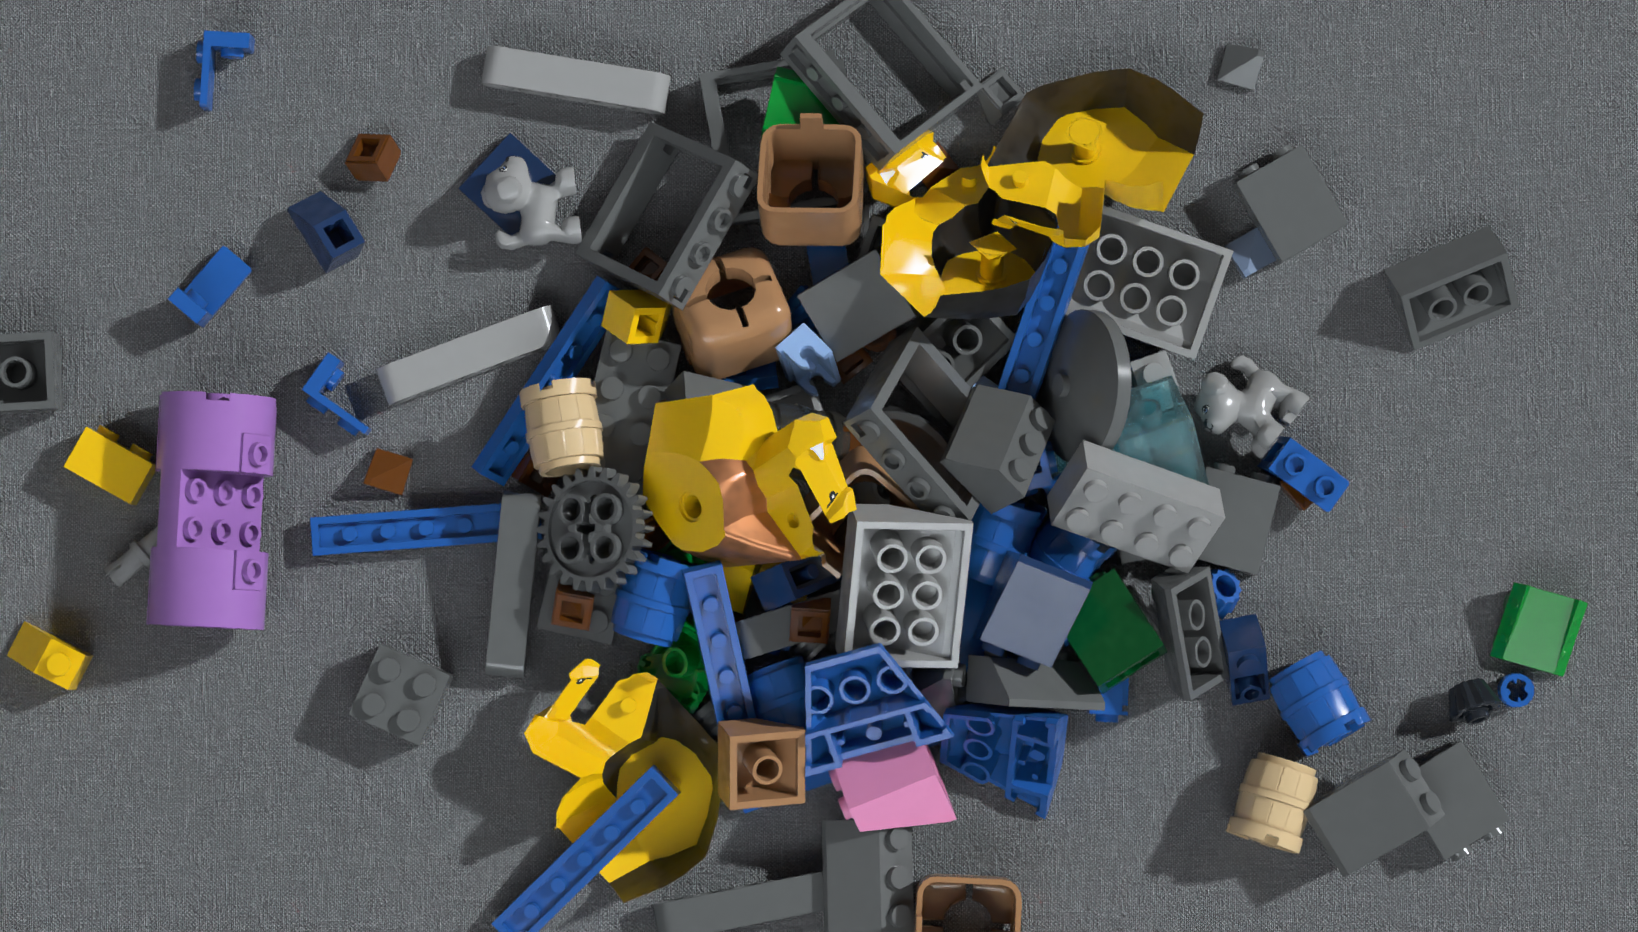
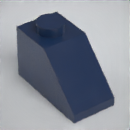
M818 555L801 560L783 562L750 578L766 613L842 580V575L838 579L822 566L821 557Z

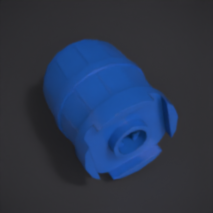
M1020 499L991 514L980 503L971 520L974 524L968 577L993 586L1007 550L1029 557L1037 527L1042 526L1047 510L1033 500H1030L1028 506H1026V503Z
M1049 515L1042 526L1037 528L1029 557L1089 581V578L1096 574L1103 562L1113 556L1117 548L1052 526Z
M641 548L640 552L646 557V562L635 561L633 564L638 573L636 575L625 573L626 584H620L616 588V599L611 617V622L614 623L612 630L639 641L670 648L673 641H678L686 617L689 616L691 611L682 569L697 566V564L686 560L682 564L680 560L673 558L671 555Z
M1322 650L1294 663L1269 680L1272 685L1270 692L1281 712L1280 716L1283 721L1287 722L1293 734L1299 740L1297 745L1305 758L1319 753L1318 749L1322 746L1330 747L1364 727L1365 723L1372 721L1365 707H1360L1349 685L1351 683L1348 678L1344 677L1330 655L1325 656Z
M803 656L772 664L747 676L756 718L803 727L806 733L805 664L807 662H805Z

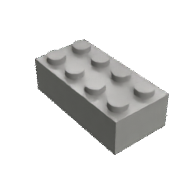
M1082 440L1047 495L1052 526L1185 573L1190 572L1225 519L1220 489L1086 440Z

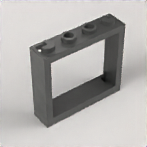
M844 0L797 34L780 53L840 125H848L857 129L861 135L864 154L879 171L966 106L983 88L982 84L972 74L973 72L954 53L949 43L937 33L927 21L925 15L910 0ZM869 3L952 99L900 139L896 137L816 42Z
M835 50L824 51L847 78L844 60H836ZM785 59L699 74L713 150L729 156L717 88L774 78L777 66L793 70ZM716 166V171H717V176H718V174H719L721 168H719V167ZM864 177V193H868L866 179ZM831 195L792 202L790 208H836L838 202ZM759 209L739 212L731 227L761 222Z
M650 121L575 254L596 268L683 311L755 185L758 175L736 159ZM678 150H681L717 166L721 170L658 281H655L615 260Z
M915 327L889 342L843 424L921 511L972 520L980 502L963 485H961L956 494L882 411L901 375L905 372L949 424L955 428L972 389L918 327ZM861 420L862 422H861V424L858 426V425L856 424V422H858V421Z

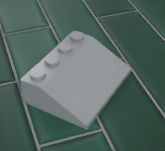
M1103 205L1099 238L1089 245L1066 315L1080 309L1105 312L1114 319L1123 335L1195 360L1234 251Z
M856 504L857 510L849 512L847 520L835 644L837 653L840 654L881 643L900 667L958 668L974 523L971 520L889 504Z

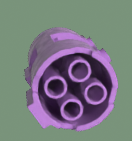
M165 391L160 395L155 471L161 472L157 546L151 548L147 625L264 630L269 553L259 551L264 477H273L277 416L276 398L236 393H206L202 391Z

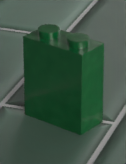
M1115 569L1108 573L1106 570H1102L1089 578V581L1093 582L1092 587L1066 637L1102 694L1167 653L1163 642Z

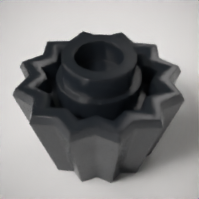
M1477 678L1461 682L1449 689V721L1456 723L1465 721L1468 725L1484 722L1490 718L1489 713L1500 707L1501 700L1484 679Z

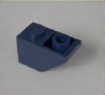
M319 191L287 208L288 213L325 273L359 257L365 240L346 209L323 192Z
M1252 614L1220 620L1229 674L1227 682L1232 706L1270 699L1266 644L1257 615Z

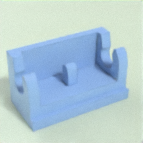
M802 323L775 347L785 377L790 382L794 380L810 396H818L816 388L810 385V380L814 376L823 377L824 381L833 387L841 381L832 350L805 323Z

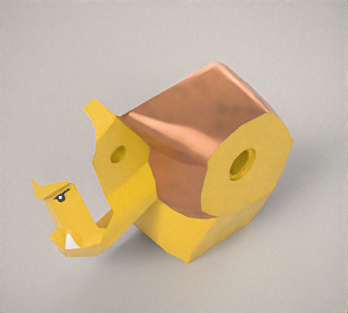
M754 384L714 395L667 402L664 399L655 403L644 465L642 496H647L646 504L649 510L653 512L658 525L671 542L682 551L706 562L720 560L723 567L796 561L824 553L814 549L812 542L813 524L798 485L789 477L793 468L801 470L830 523L843 519L849 512L857 510L853 489L847 486L832 444L837 436L828 417L810 413L794 420L777 431L773 411L765 396L756 389Z

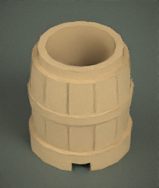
M589 378L552 380V385L544 387L541 391L538 383L526 387L519 392L521 408L525 410L526 442L529 444L534 468L539 470L540 476L563 477L565 474L575 475L577 468L589 470L590 466H601L600 460L604 457L601 433L603 427L599 420L595 399L598 397L595 381L591 382Z
M1258 752L1257 758L1251 759L1243 782L1240 784L1234 817H1230L1226 832L1247 840L1251 839L1268 847L1299 854L1303 843L1301 836L1308 821L1303 811L1311 806L1316 794L1318 779L1315 778L1316 770L1291 760Z

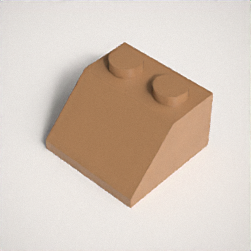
M758 718L718 721V795L729 810L805 803V729L803 727Z

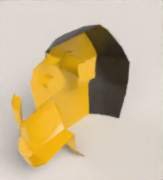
M1129 68L1087 73L1048 83L1027 92L988 165L985 162L984 156H982L981 167L989 188L996 191L1002 199L1047 208L1056 214L1059 228L1042 227L1006 215L998 219L994 218L992 224L1007 229L1017 225L1049 236L1053 242L1064 248L1085 247L1099 238L1104 194L1132 208L1164 212L1194 156L1204 114L1175 90L1159 80Z
M934 132L927 134L880 171L872 162L865 167L866 179L872 198L894 207L887 215L886 222L882 226L880 275L924 317L989 319L1017 315L1032 297L1041 279L1054 242L1049 236L1017 225L1011 229L1001 228L993 225L992 221L994 218L998 219L1006 215L1042 227L1057 229L1058 222L1040 206L1002 199L996 191L989 188L981 164L974 167L960 168L933 185L923 197H911L909 190L946 158L941 149L933 142ZM993 146L992 154H991L990 157L985 161V162L987 163V165H988V163H989V161H990V159H991L993 153L995 152V150H996V148H997V147H995V146Z
M584 659L569 673L571 681L555 703L539 714H536L524 733L534 754L580 777L578 782L561 800L556 812L555 829L559 828L574 843L653 765L681 791L671 803L600 871V874L610 883L622 902L625 903L679 879L706 857L718 820L721 800L718 795V744L658 678L648 672L633 674L627 679L617 681L585 725L572 722L571 713L599 676L600 664L592 659ZM703 737L709 742L707 745L701 740Z

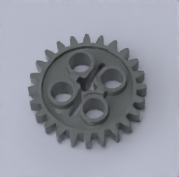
M590 466L589 470L577 468L575 476L563 475L565 487L555 484L551 486L556 495L554 499L543 498L549 509L548 512H538V516L545 520V525L537 527L535 531L545 534V539L537 544V548L548 550V553L542 558V562L554 563L550 574L562 576L561 584L573 585V589L585 591L586 589L587 592L599 593L600 589L612 591L614 583L626 584L625 573L632 575L638 573L633 564L635 561L646 562V557L640 551L642 547H652V543L644 539L645 533L654 531V527L645 525L644 520L653 515V512L642 510L641 506L646 503L648 498L647 496L635 495L640 486L639 484L628 482L629 476L627 474H616L615 469L605 467L603 470L602 467ZM612 503H614V513L612 517H610V506ZM580 504V514L576 517V507ZM611 541H612V542H613V545H614V549H613V552H612V554H611V556H610L608 549H609V545H610V543H611ZM579 542L580 549L578 555L576 556L575 546Z

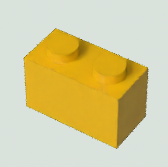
M99 425L97 430L86 427L63 467L131 505H137L156 472V464L150 461L153 454L134 443L130 449L117 442L120 435L102 425Z

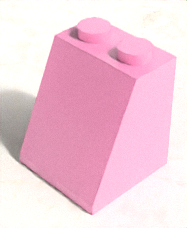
M912 741L843 760L841 768L828 771L836 791L842 790L844 796L838 798V802L845 819L853 818L860 832L945 823L957 819L939 768L928 744L916 747L915 742Z

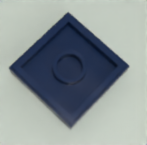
M511 133L459 187L462 193L509 235H513L520 230L522 218L520 211L503 214L493 211L484 205L481 191L485 185L487 175L499 168L508 156L515 155L523 158L526 162L531 182L550 185L555 181L556 177L555 173Z

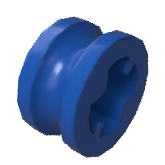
M1511 673L1499 681L1497 694L1505 705L1509 707H1523L1532 700L1534 685L1527 676ZM1517 680H1520L1523 683L1521 690L1525 695L1522 699L1515 697V701H1512L1509 698L1511 691L1506 687L1510 681L1512 684H1516Z

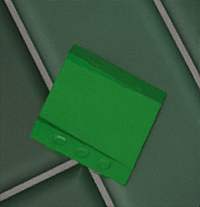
M777 66L762 135L773 125L800 124V113L822 114L824 124L840 125L794 70Z
M1514 582L1511 592L1505 596L1503 603L1504 614L1499 629L1495 632L1490 656L1563 677L1588 603Z
M692 612L686 617L678 641H673L672 647L653 645L649 653L641 656L637 666L638 673L648 672L658 678L690 714L695 713L708 690Z

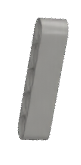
M487 46L481 84L502 90L664 115L671 76L653 71L501 46Z
M547 305L389 363L376 369V373L388 405L393 406L550 348L561 330L552 306Z

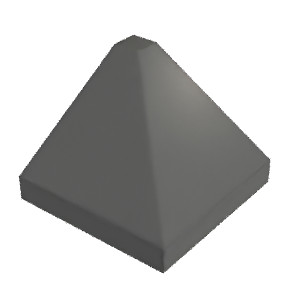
M1226 44L1217 81L1253 91L1266 51Z
M1002 68L981 83L983 88L978 93L987 120L991 125H994L1025 96Z

